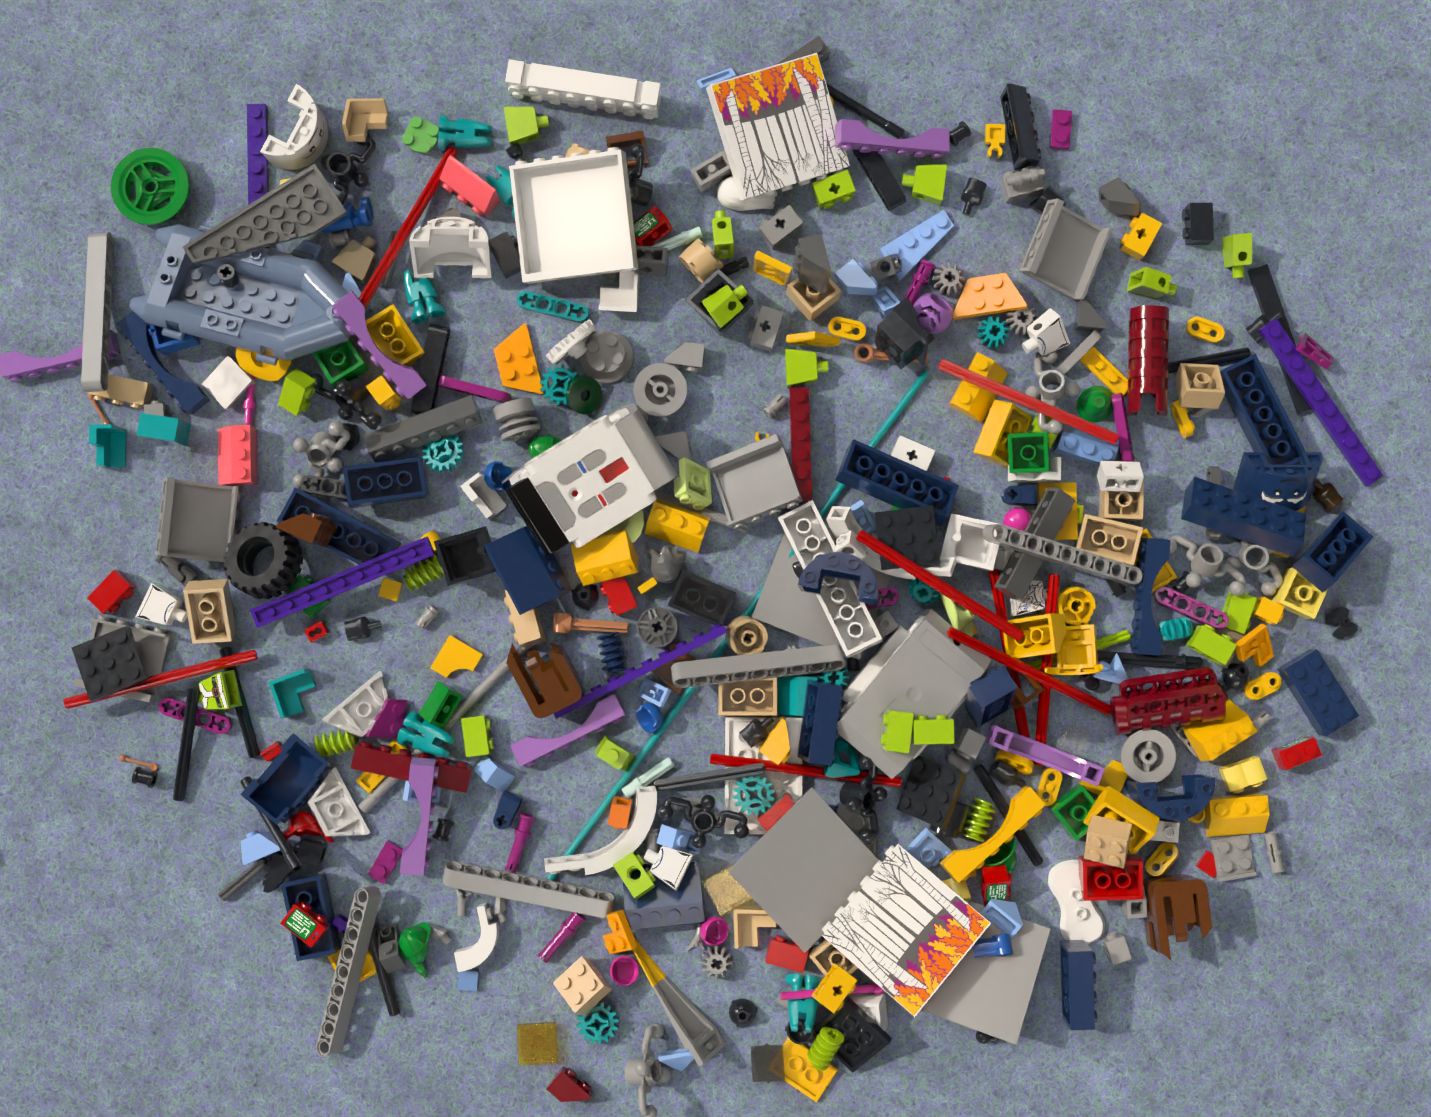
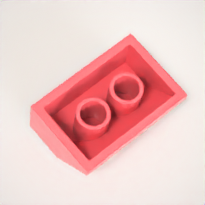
M450 155L440 176L443 184L442 187L450 194L452 191L457 194V199L464 205L470 204L472 211L478 216L483 214L485 217H488L501 201L496 189Z
M234 425L218 429L219 485H257V431L255 427L251 425Z

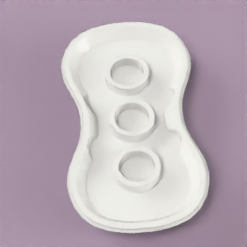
M1067 860L1056 864L1049 872L1048 884L1061 908V934L1065 940H1084L1087 945L1094 943L1104 934L1105 920L1094 901H1083L1079 879V860Z

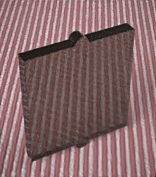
M766 1043L762 1046H751L753 1082L766 1081L770 1083L771 1081H785L783 1045H769Z

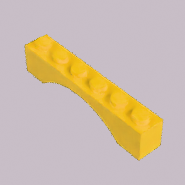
M1025 786L1011 798L1005 821L990 839L973 848L953 850L940 862V865L954 881L958 883L966 881L971 876V871L982 867L985 864L984 860L989 855H995L1000 850L999 846L1004 842L1008 843L1014 838L1013 834L1018 829H1024L1029 824L1027 821L1030 818H1035L1041 814L1045 803L1031 787Z

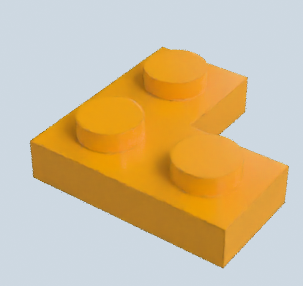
M1260 624L1235 643L1237 645L1235 648L1237 658L1240 661L1244 662L1253 655L1255 665L1261 667L1274 657L1268 627L1264 624Z
M619 910L607 914L608 924L613 932L603 935V939L609 954L628 951L638 947L624 911Z

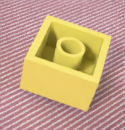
M1287 568L1283 576V584L1277 589L1272 601L1284 606L1285 610L1304 619H1315L1328 589L1322 593L1294 568Z

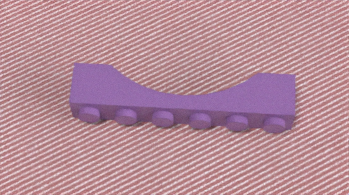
M841 119L835 125V148H841L843 151L856 149L863 153L878 151V154L896 153L897 156L911 154L918 158L931 156L932 159H941L949 152V129L930 128L925 133L913 138L893 139L873 132L859 120Z
M352 290L333 303L335 309L332 311L339 320L342 318L347 323L346 329L352 336L354 334L357 335L360 339L358 343L364 351L367 349L373 355L370 357L377 367L379 365L382 366L385 370L383 372L384 376L389 382L394 381L397 385L395 389L401 397L405 395L409 399L427 386L414 367L394 361L376 346L366 326L364 304Z
M110 330L109 360L115 358L114 356L121 354L116 332ZM83 342L70 352L57 357L35 358L18 351L0 354L1 377L10 380V382H17L26 376L30 378L39 377L40 373L43 372L56 373L59 372L60 368H77L78 364H82Z
M613 694L597 702L589 718L573 732L555 738L528 736L510 745L519 765L525 764L527 768L537 763L536 758L543 756V759L553 755V750L560 747L563 750L571 746V741L577 739L579 742L589 737L587 733L593 730L595 733L606 729L605 724L611 721L614 725L624 720L622 716L626 713L617 695Z
M992 723L986 735L985 742L992 746L1041 763L1095 786L1099 785L1105 770L1104 767Z
M412 757L410 763L409 784L419 800L421 823L412 840L403 848L400 874L424 876L425 869H429L430 857H426L427 851L431 850L432 839H428V834L432 833L433 821H430V815H434L435 803H432V796L436 797L437 785H433L434 778H438L439 767L435 766L436 759Z

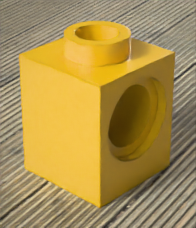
M1257 597V608L1251 616L1270 625L1279 623L1284 616L1283 610L1285 607L1265 597Z

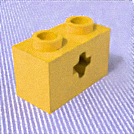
M1141 213L1138 217L1134 216L1129 224V227H1131L1129 234L1125 233L1120 241L1123 244L1120 250L1140 261L1145 256L1162 223L1144 213Z
M382 375L366 386L378 404L387 411L389 409H396L400 405L399 402L403 400L392 384Z
M834 963L811 996L835 1013L836 1010L839 1011L844 1005L843 1000L847 994H851L854 991L857 980ZM834 986L839 989L837 993L833 990Z

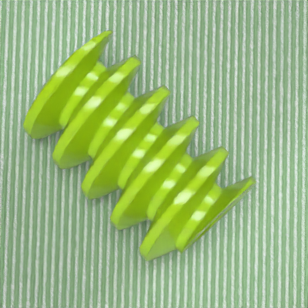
M433 555V562L428 558L426 559L427 565H424L421 561L419 562L420 568L412 565L411 572L408 568H405L403 578L411 592L414 591V586L420 589L421 583L425 586L428 585V579L431 582H435V576L438 579H442V573L444 574L440 560L435 555Z
M339 729L337 730V736L334 735L333 731H330L329 737L322 733V739H320L317 734L314 737L317 752L324 758L327 755L333 756L335 752L342 754L343 751L347 753L350 749L355 751L358 737L345 731V734H342Z
M973 798L978 804L970 806L975 812L968 813L972 820L966 819L969 827L963 828L966 832L963 835L984 842L985 839L980 835L988 833L983 827H990L986 820H992L993 817L989 813H995L996 810L992 807L994 804L979 798Z
M829 1027L821 1028L820 1033L807 1052V1057L815 1069L824 1071L828 1068L844 1041V1035L840 1031Z

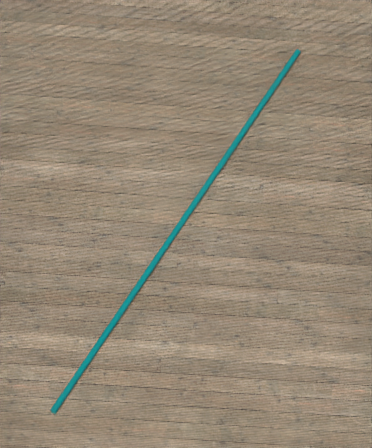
M926 370L921 372L869 442L868 446L873 448L877 446L929 376V372ZM839 483L818 512L822 519L847 485ZM793 548L790 551L788 558L795 554ZM763 587L760 589V591L757 593V595L754 597V599L751 601V603L748 605V607L745 609L741 616H751V614L755 610ZM725 638L709 659L719 658L728 647ZM698 686L688 687L663 720L661 727L653 733L563 856L575 853L610 806L614 796L618 795ZM549 873L547 878L550 881H554L559 873Z

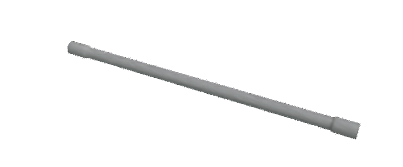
M519 645L516 650L520 658L533 646L523 648ZM507 658L455 709L446 727L443 729L447 732L509 670L506 664ZM415 749L411 754L419 755V753L426 752ZM387 777L358 807L364 813H367L399 779Z

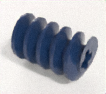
M619 632L597 637V640L603 641L598 645L599 648H604L599 653L605 656L601 663L607 664L602 670L608 671V673L627 670V667L621 666L625 663V660L619 659V657L624 655V652L618 651V649L623 647L622 644H617L621 637L615 636V634Z

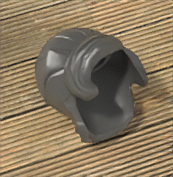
M664 546L661 551H655L654 549L646 551L647 556H650V571L658 582L670 584L679 579L685 555L679 554L676 547L672 549V552L669 551L667 546Z

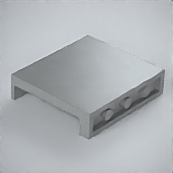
M1060 199L1048 200L1019 272L1072 300H1084L1089 291L1088 288L1091 280L1095 276L1098 262L1103 256L1104 247L1109 241L1112 228H1101L1064 207V201Z
M777 434L706 462L708 469L712 471L728 519L726 524L734 530L745 527V524L751 521L752 523L763 520L762 517L777 515L782 509L795 508L798 506V503L803 501L783 441Z
M170 477L163 478L155 555L226 562L224 554L228 551L227 545L233 541L234 538L232 537L237 533L234 525L239 515V511L236 510L237 502L240 501L241 492L238 491L239 486L178 480Z
M98 615V618H90V621H94L90 640L125 627L129 624V621L117 619L116 622L110 621V617ZM143 624L128 625L132 630L147 676L163 673L172 634H167L165 629L154 627V631L149 630L147 625ZM82 677L75 679L74 686L85 688ZM159 686L121 696L144 702H156Z

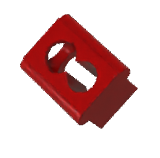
M322 621L304 630L310 643L319 640L329 633L325 623ZM320 627L322 629V632L320 634L316 633V635L313 637L312 632L318 631V628Z
M275 742L260 753L266 762L271 761L282 752L280 749L282 746L281 742Z

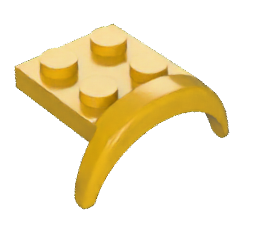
M1096 625L1066 626V635L1057 653L1058 668L1046 667L1045 673L1053 675H1085L1103 671V664L1098 665Z

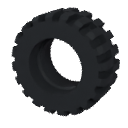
M267 522L252 523L249 525V528L246 526L242 528L239 534L236 533L232 537L234 538L233 541L228 543V551L224 554L226 562L223 563L224 569L227 570L225 575L234 587L258 599H271L272 596L278 597L282 595V591L287 592L291 588L290 585L292 583L295 584L297 581L296 576L302 570L300 564H303V557L300 556L302 549L298 546L299 542L290 533L276 528L275 524ZM273 546L274 559L272 564L264 573L254 576L253 563L257 554L264 548Z

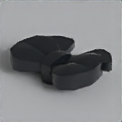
M1345 607L1334 609L1325 618L1327 625L1338 623L1340 626L1332 633V636L1336 639H1344V637L1351 636L1357 631V625L1350 622L1348 618L1349 610Z

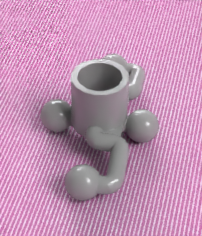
M1056 351L1045 356L1041 354L1036 355L1034 358L1035 375L1039 378V388L1033 385L1029 386L1025 393L1036 399L1041 396V401L1056 407L1057 402L1065 394L1069 397H1075L1080 392V387L1076 382H1069L1065 386L1064 376L1061 372L1057 370L1042 371V361L1052 364L1057 360L1058 354ZM1051 384H1056L1059 386L1055 390L1046 389V387ZM1037 412L1038 425L1042 431H1049L1052 434H1058L1062 431V422L1053 419L1046 424L1045 415Z
M333 421L329 424V433L318 432L313 435L309 444L304 438H297L293 443L295 451L299 453L306 452L309 467L316 472L315 476H324L323 468L325 465L334 473L341 471L343 468V463L339 458L331 459L335 450H341L350 439L349 432L344 429L343 424L339 421ZM333 436H342V437L339 439L338 442H336V440L334 439ZM297 474L294 476L293 485L296 488L302 489L300 481L305 475ZM312 480L311 482H304L307 489H310L311 486L317 487L318 485L313 484Z
M1174 535L1168 539L1170 540L1169 553L1176 551L1177 543L1189 548L1186 555L1191 561V569L1194 572L1186 577V584L1189 587H1198L1201 584V577L1208 578L1212 575L1222 577L1227 572L1237 580L1230 584V593L1235 596H1240L1244 593L1246 582L1244 575L1229 564H1221L1223 552L1218 546L1204 544L1198 549L1194 542L1182 536Z
M1241 540L1242 547L1239 550L1238 557L1231 556L1227 558L1225 564L1231 565L1236 570L1240 568L1241 564L1250 569H1255L1259 573L1270 570L1275 582H1264L1261 586V592L1265 596L1274 595L1276 590L1283 584V578L1277 566L1268 561L1269 554L1273 553L1274 550ZM1251 548H1257L1259 551L1258 560L1252 563L1247 562V552Z
M654 1023L645 1030L641 1047L644 1059H630L625 1066L627 1083L629 1085H640L638 1088V1103L643 1117H657L658 1111L656 1107L646 1103V1094L651 1092L652 1086L658 1081L665 1083L671 1077L670 1070L667 1067H661L660 1063L655 1059L653 1050L649 1048L651 1038L659 1039L663 1036L664 1028L659 1023Z

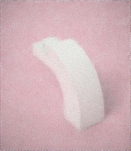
M487 903L480 904L477 907L481 926L479 941L473 946L457 949L454 952L458 972L480 965L490 955L497 943L499 920L491 922L493 912L491 907L488 908Z

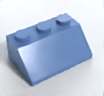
M1063 423V429L1058 434L1053 452L1100 466L1101 461H1115L1119 440L1113 445Z

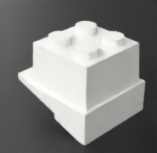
M951 514L940 557H955L956 563L993 571L999 545L986 541L983 538V529L987 525L998 523ZM994 529V536L996 537L997 532Z

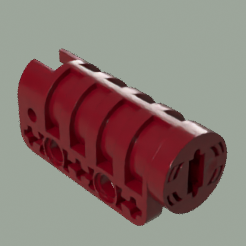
M1145 305L1133 307L1129 310L1127 416H1137V412L1140 411L1142 394H1153V398L1156 397L1157 416H1167L1168 307Z
M1210 667L1127 679L1119 684V695L1110 697L1112 721L1117 735L1129 734L1131 730L1136 729L1146 731L1156 726H1160L1163 729L1169 728L1171 724L1180 723L1183 726L1189 725L1191 721L1199 720L1203 723L1223 720L1226 717L1225 693L1222 687L1217 685V676ZM1187 677L1192 678V680L1188 683L1182 682L1183 679ZM1147 683L1153 684V686L1149 689L1143 688V686Z

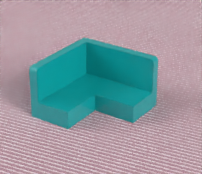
M140 413L137 436L167 440L187 446L191 424L178 418Z
M113 424L89 425V444L96 446V466L103 468L126 467V429Z
M310 668L302 669L268 682L281 719L304 712L305 709L299 693L316 687Z

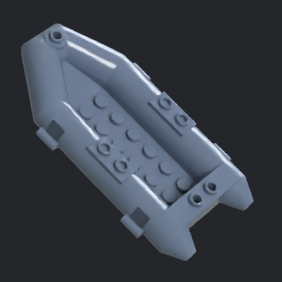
M178 224L159 228L156 231V240L166 248L150 294L134 297L129 304L130 309L143 321L162 327L163 336L183 340L184 335L189 334L258 353L256 361L275 366L278 359L289 361L347 342L350 337V332L345 327L347 325L343 318L339 320L332 311L335 309L333 303L348 292L320 262L313 260V254L296 249L293 250V254L263 247L195 265L183 249V246L213 228L203 224L200 229ZM223 264L231 265L239 277L238 284L232 288L225 287L217 275L218 268ZM171 328L177 329V330H180V332L174 331V330H170V329H171ZM266 353V354L274 355V357L267 356V355H263V354Z

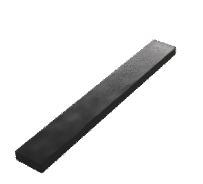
M1268 264L1248 270L1247 272L1262 315L1270 318L1279 311L1283 316L1279 323L1296 346ZM1280 364L1296 413L1299 414L1311 410L1298 388Z

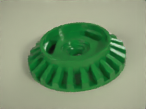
M143 148L133 151L125 156L114 170L111 179L113 201L118 210L133 222L140 225H163L166 221L175 219V216L183 211V206L188 203V194L191 192L188 172L174 155L165 150ZM154 167H161L170 171L169 176L166 177L153 171ZM133 182L136 185V199H132L131 196ZM149 183L156 184V188L153 192L147 191V185ZM171 198V201L165 207L156 210V207Z

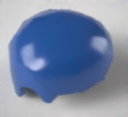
M491 462L484 471V481L490 489L504 491L506 489L502 482L512 474V470L509 466L503 465V462Z
M646 702L639 706V709L636 711L637 720L647 733H652L661 727L663 714L654 703Z

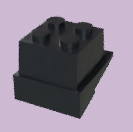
M717 269L685 301L722 336L754 304V300L748 294L742 298L740 302L744 308L720 328L702 301L726 285L732 291L739 286L721 270Z
M907 297L893 307V312L877 325L875 340L877 349L882 353L884 352L888 356L889 361L900 369L915 359L921 365H924L928 345L935 340L932 334L926 337L916 319L918 314Z
M487 526L434 541L448 586H455L497 572L484 548V545L492 542Z

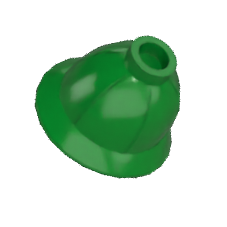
M1099 385L1084 390L1077 401V412L1080 417L1089 422H1100L1106 419L1113 411L1112 392L1108 388Z
M1014 838L1008 843L1004 842L1000 845V850L993 856L989 855L984 860V865L990 867L1006 865L1007 873L1012 874L1017 863L1015 852L1016 840Z

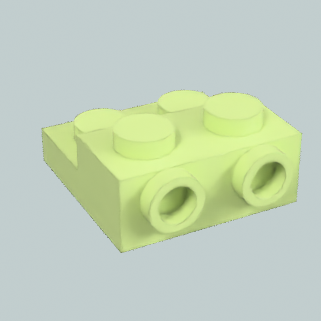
M685 457L679 459V477L674 479L675 497L680 499V503H689L693 505L695 510H702L704 507L712 504L710 470Z

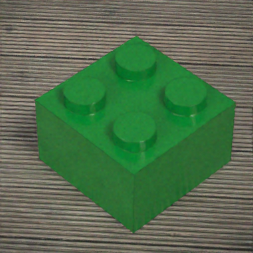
M350 337L347 342L312 353L334 387H336L340 380L349 381L354 376H359L369 370Z
M1049 431L1007 434L1009 473L1045 472L1051 470Z
M1077 784L1047 808L1069 836L1077 841L1087 833L1089 826L1083 823L1095 800L1084 786Z

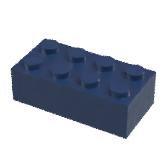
M421 457L343 467L349 509L423 499L427 496Z
M1342 511L1328 524L1292 567L1323 593L1339 579L1374 536Z
M1309 649L1277 669L1318 735L1328 736L1359 716L1318 649Z
M807 681L798 758L808 763L832 765V760L835 759L836 754L834 744L838 738L837 722L841 717L840 701L843 700L844 696L842 686L831 682Z
M325 872L282 883L281 887L287 913L297 902H306L312 907L313 912L326 917L327 922L330 924V927L313 947L308 946L291 932L296 960L302 961L336 953L340 950L338 932L335 929L336 926L332 924L335 917Z
M1084 940L1060 941L1062 1018L1070 1030H1095V1023L1098 1020L1097 1012L1094 1010V1003H1097V994L1094 991L1096 973L1093 971V964H1096L1095 952L1091 950Z

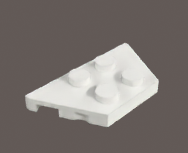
M377 672L322 719L323 722L356 736L363 737L368 730H371L375 723L374 719L382 710V705L388 696L386 688H384L382 672Z
M336 767L333 768L308 801L325 836L370 834Z

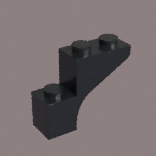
M304 838L297 843L295 853H297V857L302 864L312 863L319 865L323 863L328 843ZM280 851L273 853L269 857L267 863L269 871L264 876L262 882L264 886L263 892L270 893L276 890L292 873L284 859V855Z

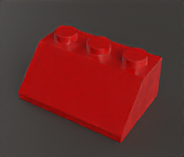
M1128 854L1124 868L1084 859V856H1078L1079 879L1083 901L1143 899V861L1138 854Z

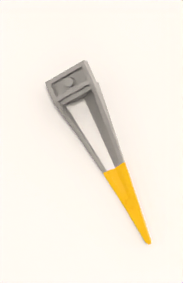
M635 938L638 947L632 950L686 1050L689 1049L698 1066L705 1064L726 1045L717 1028L676 988Z

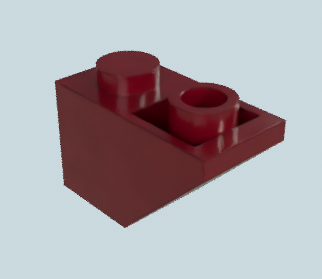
M564 1066L546 1088L560 1102L589 1100L593 1093L591 1086L586 1081L581 1082L576 1078L577 1074L571 1068L566 1069Z

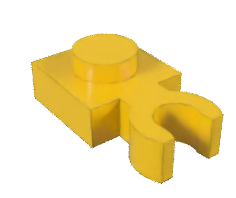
M986 124L985 145H990L987 157H991V151H996L998 153L997 157L1000 158L1002 148L999 145H1004L1005 124Z

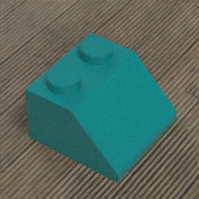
M778 677L777 714L803 716L807 681H817V677Z

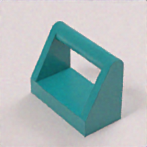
M837 738L834 744L836 754L835 759L832 760V765L823 764L825 776L835 778L860 774L855 747L848 741ZM839 751H848L851 765L840 762Z

